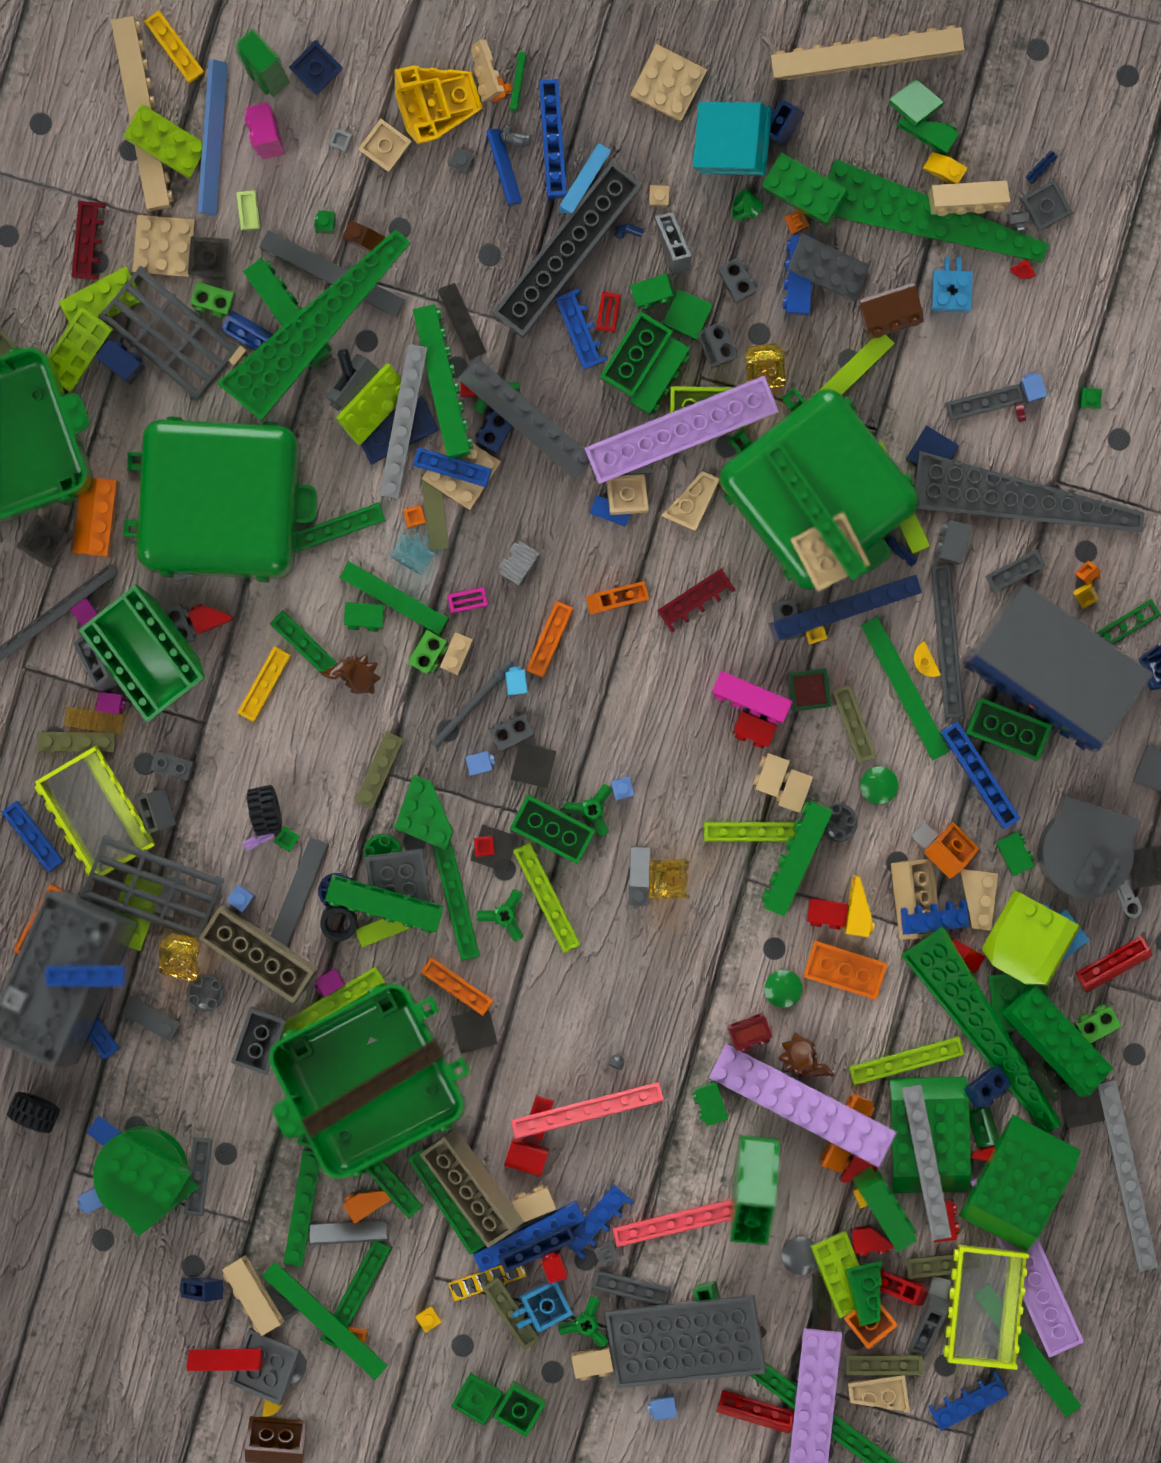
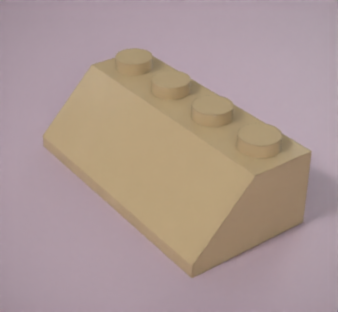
M925 858L891 863L899 938L901 940L927 937L934 931L909 935L902 934L900 909L906 907L908 914H915V906H921L922 913L930 912L931 904H937L938 906L933 861Z

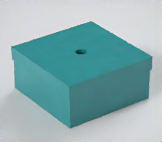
M699 102L693 168L705 175L766 176L772 108L759 102Z

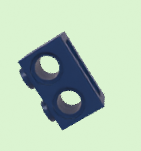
M490 410L485 418L487 421L485 427H480L475 437L478 438V444L497 454L513 426L506 420L503 426H496L494 424L495 418L502 416L495 410ZM491 433L495 436V441L493 443H486L484 437Z
M1000 1066L988 1068L964 1088V1091L975 1108L982 1106L987 1108L994 1103L993 1099L1004 1095L1006 1089L1011 1084Z

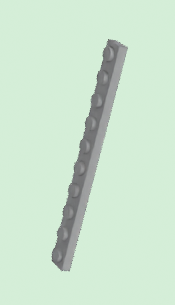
M1116 1080L1101 1082L1097 1090L1139 1272L1158 1268Z

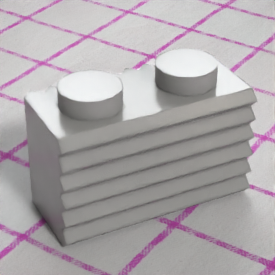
M519 541L518 544H513L509 550L511 553L508 560L504 558L498 567L501 569L499 573L518 586L540 554L522 541Z

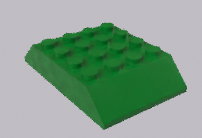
M136 584L79 629L82 636L147 723L205 678L201 660L155 597Z
M966 1076L889 1078L890 1129L897 1132L891 1144L892 1193H922L902 1088L919 1084L922 1086L942 1192H969L971 1179L969 1097L964 1091V1088L967 1086Z
M1012 1114L958 1216L1027 1251L1039 1238L1072 1177L1081 1150Z

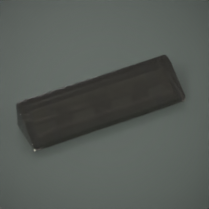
M453 283L437 289L469 361L487 353L456 284Z
M821 1273L811 1274L812 1329L832 1331L831 1299Z

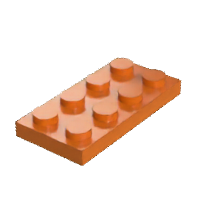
M814 940L803 977L877 1000L888 963Z

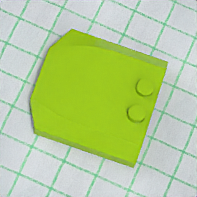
M1014 890L982 946V950L994 967L1024 984L1048 986L1081 926Z

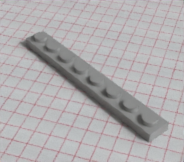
M408 344L381 484V496L399 498L428 347Z
M919 1084L902 1088L931 1238L932 1241L951 1237L922 1086Z

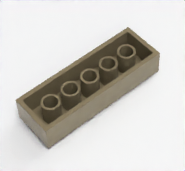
M222 905L217 909L199 937V940L293 1004L300 999L319 970L226 905Z
M456 1128L420 1154L487 1248L513 1232L524 1222Z

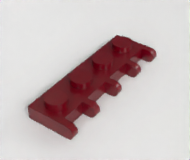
M78 202L72 278L99 280V276L92 275L93 263H100L101 261L99 258H94L95 244H102L101 239H96L97 225H104V221L97 220L98 208H106L105 203Z
M721 568L657 611L669 630L674 632L675 629L671 625L681 617L688 623L687 613L697 607L703 613L705 611L702 606L704 602L713 596L720 602L721 598L718 593L729 587L732 593L736 590Z

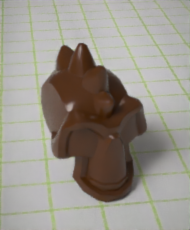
M366 654L360 658L356 655H353L352 658L348 656L335 666L320 672L321 675L330 679L341 677L343 681H346L345 685L351 688L350 691L355 694H374V684L381 679L380 676L374 673L378 665L377 662L368 663Z
M795 1032L791 1041L782 1043L786 1052L780 1055L778 1059L786 1062L784 1072L793 1071L795 1077L799 1075L808 1078L813 1076H834L827 1065L818 1064L817 1058H815L817 1052L813 1048L815 1044L808 1038H803Z

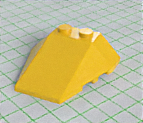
M409 66L395 70L396 100L406 131L417 144L436 140L483 109L472 72L450 69L438 70L432 67L430 69L420 68L419 66Z

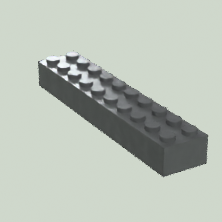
M611 161L578 203L574 212L566 218L493 311V316L524 339L642 189V184Z

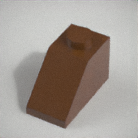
M350 220L343 238L345 242L370 252L386 237Z

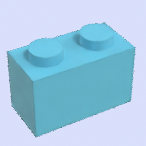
M520 666L509 668V672H505L508 695L528 693L525 670H521Z

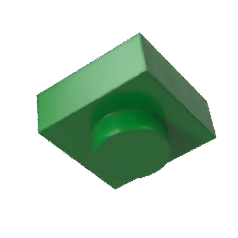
M1083 387L1080 407L1100 409L1102 389Z
M283 826L274 843L290 852L300 836L286 826Z

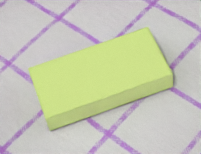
M256 190L236 192L241 231L261 229Z

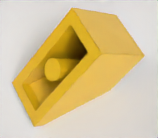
M932 152L922 169L947 184H958L967 167L950 157Z

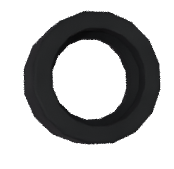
M329 905L323 911L320 920V928L323 934L333 941L349 939L354 934L357 926L356 913L341 905L339 907ZM334 912L346 914L350 919L349 928L343 932L331 930L327 923L328 917Z

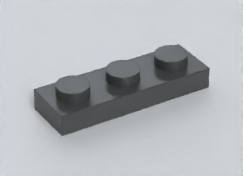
M1035 549L985 577L995 593L1046 565L1038 550Z

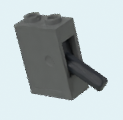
M341 349L338 352L342 375L326 395V398L331 401L330 405L337 411H342L380 371L368 358L356 354L351 361L347 349Z

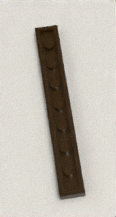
M436 1039L301 1121L312 1138L445 1057V1054Z

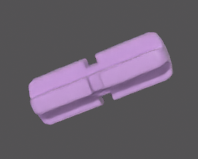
M275 834L254 836L244 841L243 846L249 851L259 846L260 843L263 844L273 839Z

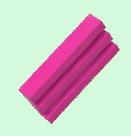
M485 587L447 595L451 614L489 606ZM482 592L481 596L452 602L454 597ZM483 599L484 603H479L454 609L453 605L463 604Z

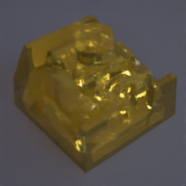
M776 343L749 346L745 354L747 382L765 376L769 388L786 386L785 357L782 349Z
M683 859L650 860L649 899H689V895L686 894L688 883L686 870L689 869V861Z
M175 933L165 937L159 946V973L196 981L200 971V967H198V939Z

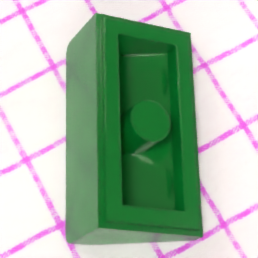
M990 1106L970 1110L969 1120L978 1148L996 1145L999 1135Z

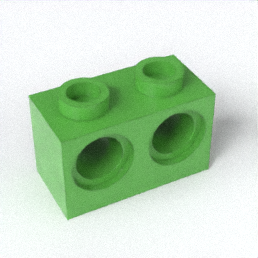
M197 281L190 304L194 306L196 311L205 313L207 310L213 312V316L224 318V316L228 317L236 295L234 292ZM201 294L208 295V300L205 303H200L198 300ZM220 299L226 300L224 308H217V302Z
M426 630L408 663L427 675L430 672L434 673L439 664L436 662L440 655L443 657L448 649V646H446L447 641ZM435 639L439 642V648L433 651L429 648V642ZM423 656H427L430 660L427 667H422L419 664V660Z
M1099 1005L1094 1009L1095 1012L1090 1015L1087 1013L1077 1018L1078 1021L1074 1023L1077 1030L1090 1044L1122 1027L1111 1006ZM1107 1013L1110 1016V1020L1108 1023L1103 1024L1101 1017ZM1087 1023H1092L1093 1030L1086 1033L1084 1026Z

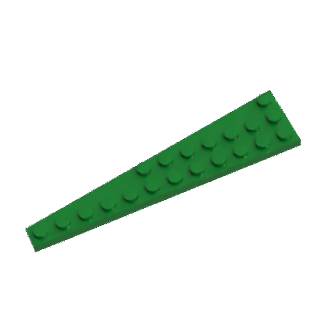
M835 159L828 176L829 180L847 189L849 194L835 218L947 243L960 244L984 251H992L1039 263L1043 261L1049 246L1046 242L970 212L963 215L949 213L945 216L931 215L928 195Z
M397 230L392 232L375 249L365 255L361 261L351 267L347 273L337 279L326 291H323L289 320L285 326L274 333L271 338L261 344L257 350L247 356L236 368H233L219 380L217 384L262 421L408 248L411 242Z
M940 927L901 954L902 958L991 1068L1000 1066L1011 1084L1008 1089L1038 1126L1047 1133L1059 1127L1062 1122L944 927Z

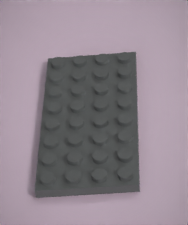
M755 1295L605 1312L617 1388L767 1372Z

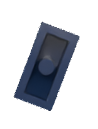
M181 1278L182 1298L202 1302L223 1299V1280L216 1278Z

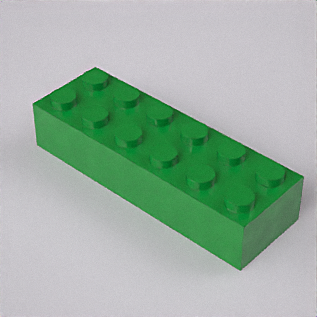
M253 28L235 43L237 48L235 52L247 75L253 81H257L259 88L265 95L270 94L274 97L290 83L279 57Z
M260 258L243 271L282 327L303 309L302 307L297 308L296 305L299 303L291 292L286 293L285 289H287V286L280 276H274L276 271L268 260L264 262ZM328 343L310 363L313 369H316L332 357L330 354L332 348Z
M812 799L809 802L805 801L801 809L802 818L801 820H796L793 827L795 833L793 837L789 836L785 844L786 853L785 855H780L777 862L779 868L777 872L773 871L769 879L770 888L769 890L765 888L761 897L763 908L785 917L833 812L830 807Z
M1037 985L1026 987L1004 1011L1003 1015L1079 1097L1090 1096L1114 1069Z

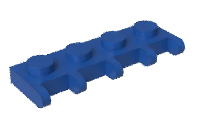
M579 288L555 299L582 368L585 370L607 361L608 358L607 356L599 358L596 346L601 345L602 342L601 340L596 342L592 340L588 329L594 327L595 324L592 322L586 325L581 311L588 309L587 304L579 307L575 295L582 292Z
M960 900V908L953 909L952 902H946V910L939 911L937 904H931L930 912L922 913L921 906H915V914H908L906 907L901 908L902 934L936 931L942 926L945 930L969 927L966 900Z
M614 1184L585 1216V1220L580 1222L572 1231L576 1241L567 1246L581 1259H584L586 1256L581 1252L588 1243L595 1247L597 1243L592 1238L601 1228L608 1233L610 1229L605 1224L614 1214L621 1218L623 1215L618 1209L625 1201L630 1205L634 1201Z
M996 1371L992 1372L995 1379L986 1384H983L981 1379L977 1380L980 1385L979 1388L969 1393H966L964 1388L960 1389L963 1394L962 1397L952 1402H949L947 1397L943 1398L946 1403L945 1406L934 1410L932 1405L928 1406L941 1431L1008 1396Z

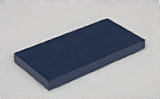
M422 396L418 397L409 446L439 431ZM396 409L361 444L371 465L387 457Z

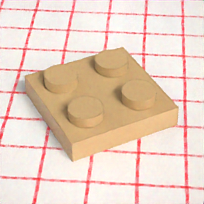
M380 118L360 145L358 151L390 173L412 141Z
M645 474L620 475L606 481L610 515L648 513Z

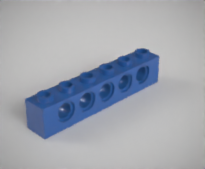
M558 79L539 80L548 200L563 199L566 196L559 81Z
M954 722L941 730L939 733L1000 827L1006 829L1021 818L960 724Z
M575 1200L508 1234L489 1248L487 1246L482 1247L473 1253V1257L482 1273L501 1263L498 1258L499 1255L566 1224L572 1227L584 1221L585 1216Z

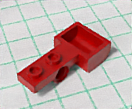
M536 1095L530 1115L551 1110L554 1100ZM544 1132L524 1137L522 1140H515L512 1137L504 1166L541 1177L549 1152V1148L540 1146Z

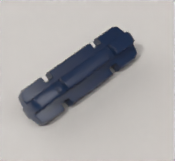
M1049 151L1045 158L1032 169L1033 171L1027 174L1026 179L1033 184L1038 179V176L1040 177L1051 165L1050 163H1053L1058 156L1053 151Z
M889 536L885 540L888 546L892 548V551L902 560L905 559L909 566L912 567L918 559L913 554L911 555L910 551L900 542L897 543L893 536Z

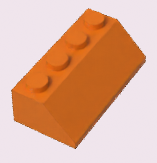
M93 478L90 488L79 495L73 554L111 558L119 481Z
M852 1091L845 1104L869 1118L875 1109L873 1107L874 1103L871 1100ZM828 1141L819 1162L821 1166L841 1173L843 1169H847L850 1163L848 1157L851 1152Z

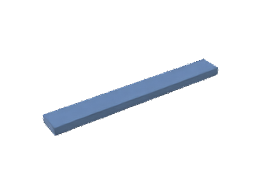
M210 59L208 65L197 213L209 216H216L228 67V63L215 59Z

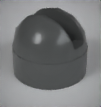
M94 931L89 935L87 941L101 947L104 943V935L100 931Z
M615 1054L609 1059L608 1065L622 1070L624 1058Z

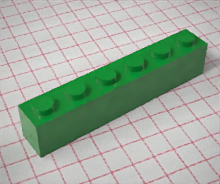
M333 874L325 901L332 906H345L352 912H358L359 910L365 912L367 916H380L385 921L392 923L395 921L401 922L402 925L409 928L415 926L421 928L426 933L437 932L443 913V906Z

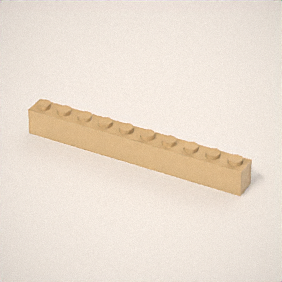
M134 16L111 20L130 122L141 103L151 110L156 108L154 96L150 95L149 90L152 89L151 78H147L146 70H149L147 59L143 58L142 53L145 51L144 41L140 40L139 37L142 29L140 21H136ZM135 146L147 210L152 212L172 208L171 202H174L172 190H168L167 183H170L168 171L165 172L164 163Z
M955 25L945 27V30L937 31V28L927 29L925 33L911 31L904 36L891 34L887 36L888 38L871 37L869 41L864 42L856 39L850 41V44L842 45V42L832 43L830 47L816 45L809 50L796 48L793 49V52L789 53L776 51L770 57L773 82L963 54L965 49L961 27L956 28Z

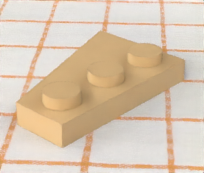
M479 40L472 45L471 55L474 58L475 75L478 78V93L481 96L482 102L490 101L504 92L503 85L498 84V71L493 70V57L487 40Z
M702 471L661 516L697 532L718 487L719 478Z
M963 869L960 871V875L962 877L971 928L991 931L998 873Z
M892 1375L847 1382L850 1403L910 1413L905 1375Z

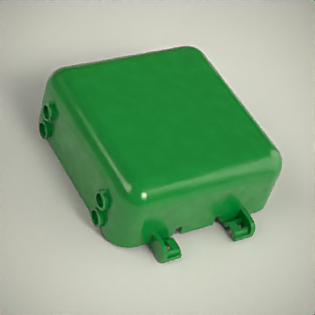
M19 347L8 350L9 354L0 356V523L58 502H72L78 499V495L86 492L93 481L92 468L79 433L86 431L90 426V419L83 399L73 393L65 395L52 359L35 348L19 349Z
M794 387L781 398L791 411L788 416L753 443L742 429L728 439L738 452V455L723 466L719 481L723 491L726 493L723 497L729 505L734 503L785 570L782 573L789 581L793 579L801 588L816 589L791 541L792 538L814 528V525L764 454L766 451L781 442L832 518L844 513L870 564L866 566L868 571L865 573L871 572L890 556V547L883 538L915 513L918 508L919 497L914 488L916 484L908 473L904 475L855 413L857 408L848 396L844 398L835 390L825 389L817 392L805 401ZM794 395L799 399L795 404L791 401ZM739 439L744 443L741 447H738L735 443Z
M172 416L166 417V420H156L150 423L143 433L142 453H127V471L138 470L141 471L138 520H124L123 537L137 538L136 555L139 562L150 571L159 573L162 577L173 578L174 574L255 578L258 582L269 583L270 579L276 580L286 577L294 567L297 523H312L316 518L317 512L316 489L311 485L299 484L301 447L298 439L291 430L271 421L263 422V425L184 421L180 417ZM134 458H141L140 464H135ZM130 527H137L136 533H130Z
M379 984L367 991L368 995L300 1030L293 1029L281 1036L282 1039L271 1048L269 1062L286 1096V1099L275 1104L273 1115L285 1137L292 1139L305 1134L322 1170L328 1176L336 1179L351 1176L354 1178L360 1177L367 1173V1168L438 1131L444 1133L452 1129V1124L460 1120L464 1115L466 1099L457 1080L467 1076L471 1071L463 1057L450 1064L443 1057L312 1138L301 1121L434 1040L435 1037L425 1020L440 1012L433 996L417 1003L413 994L405 987L396 984L385 986ZM429 1003L431 1009L425 1012L422 1006ZM370 1037L377 1040L367 1045ZM461 1067L463 1072L457 1075L454 1069Z

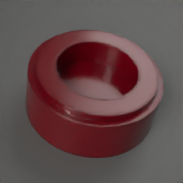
M1017 403L1015 409L1018 422L1026 421L1023 403Z

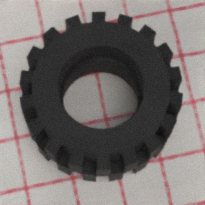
M268 785L248 789L247 804L255 834L263 836L281 832V811L273 786Z
M16 1092L6 1115L23 1127L41 1133H51L60 1109L52 1102L26 1092Z

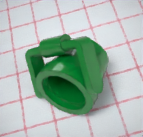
M744 188L732 201V219L743 221L748 217L751 219L756 218L763 208V203L749 189Z

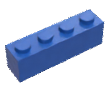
M791 235L790 240H787L786 251L789 252V259L785 260V271H788L800 235ZM788 271V278H784V290H787V297H783L782 309H786L785 314L808 316L810 313L812 282Z

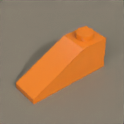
M645 581L594 593L585 597L590 615L649 600Z
M383 1189L359 1191L356 1194L351 1192L344 1197L345 1201L342 1205L353 1222L357 1223L391 1199Z

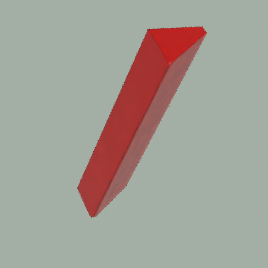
M1140 936L1079 970L1075 975L1084 991L1088 993L1152 957V951L1143 937Z
M262 1348L189 1350L187 1372L260 1370L263 1368Z
M724 1390L721 1392L716 1409L717 1413L784 1433H790L793 1427L795 1411Z

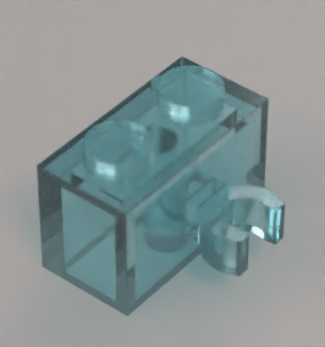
M419 532L413 540L402 534L389 556L422 576L435 555L425 548L429 538H426L424 542H420L418 540Z

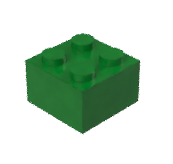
M513 1380L496 1408L493 1418L527 1437L546 1405V1399Z

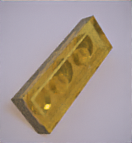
M66 707L64 726L122 734L124 715Z

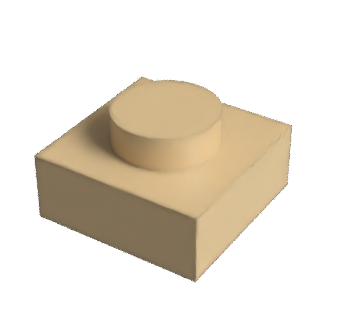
M650 185L649 206H668L669 186Z
M239 346L228 361L234 366L237 363L240 364L247 357L245 355L247 351L242 346Z

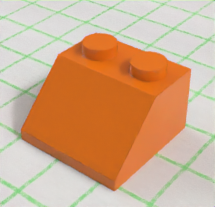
M952 822L923 852L951 879L965 868L980 848Z
M882 1304L880 1305V1322L860 1327L855 1310L844 1318L868 1350H871L899 1327Z

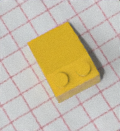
M853 875L848 899L846 925L843 928V932L869 937L870 933L873 934L875 922L872 921L861 879L859 876Z

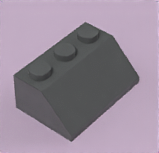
M250 1007L231 1063L268 1075L271 1066L269 1062L270 1050L280 1040L286 1020L270 1012Z

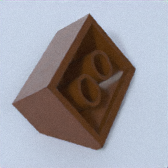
M914 282L859 300L862 324L869 340L880 338L892 332H898L910 326H917L924 322L923 310Z
M250 1416L245 1444V1462L303 1463L307 1421Z

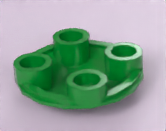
M877 766L870 768L864 773L861 778L860 789L863 796L871 803L884 804L895 797L898 791V780L893 771L886 767Z
M378 834L371 837L366 843L364 858L365 856L400 852L402 848L393 836Z
M777 970L766 979L764 993L768 1001L774 1006L780 1008L790 1007L800 999L802 983L793 972Z

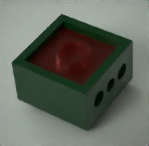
M827 668L787 674L792 712L832 707Z

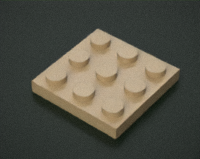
M656 44L630 97L682 122L707 73V69Z
M137 215L132 272L135 273L138 267L142 266L150 275L191 278L196 221L192 219Z
M472 443L471 455L457 459L491 468L490 480L501 461ZM445 445L442 446L438 453L447 455ZM428 470L422 477L424 481L468 510H471L485 488Z
M844 513L833 517L865 566L870 565ZM815 527L791 539L817 592L848 576Z

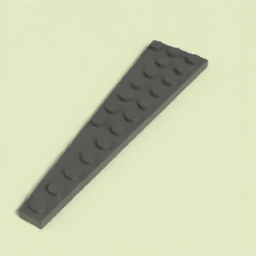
M919 451L915 490L919 497L917 509L1143 532L1144 512Z

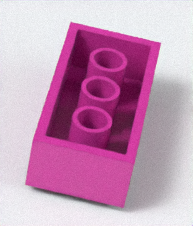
M269 102L245 107L247 113L243 115L246 126L250 130V133H248L250 143L257 155H260L263 160L284 155L285 152L276 116Z
M723 671L719 672L711 690V693L714 694L713 698L722 702L725 699L732 702L731 706L738 709L743 707L750 709L748 713L757 717L764 715L767 717L766 721L777 725L778 722H784L792 703L791 700Z

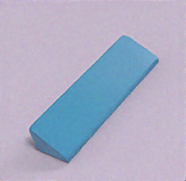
M600 143L597 144L561 202L559 213L571 214L574 212L610 154V149Z

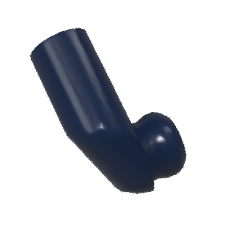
M630 223L619 225L615 228L616 232L614 235L619 239H623L625 233L641 237L644 228Z

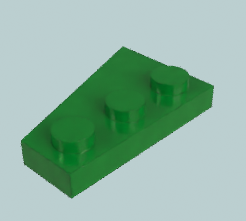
M882 1260L845 1269L860 1327L880 1322V1269L882 1267Z

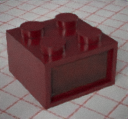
M763 1012L727 1025L736 1051L741 1050V1052L750 1050L752 1049L751 1045L756 1043L759 1045L766 1044L773 1037Z

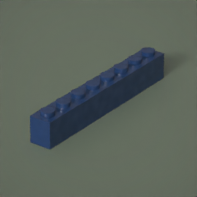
M913 575L768 624L774 642L920 594L922 590L917 575Z

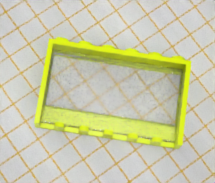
M97 745L35 781L36 786L34 787L39 796L43 795L47 801L45 802L46 808L50 813L53 811L56 816L54 820L60 829H64L66 841L69 845L73 844L75 847V855L80 862L83 861L86 865L84 869L88 876L104 835L143 851L155 846L156 842L150 833L147 834L145 824ZM108 845L104 846L101 854L121 863H126L136 857ZM98 862L94 873L104 876L115 868Z
M958 1244L957 1249H954L953 1261H956V1267L952 1268L951 1280H954L953 1288L950 1287L949 1292L952 1306L948 1307L947 1318H950V1325L946 1326L945 1331L948 1345H944L943 1356L946 1357L948 1363L1018 1369L1016 1356L1019 1353L1018 1337L1021 1334L1020 1317L1023 1315L1022 1298L1025 1295L1024 1278L1027 1276L1026 1259L1029 1258L1027 1251Z

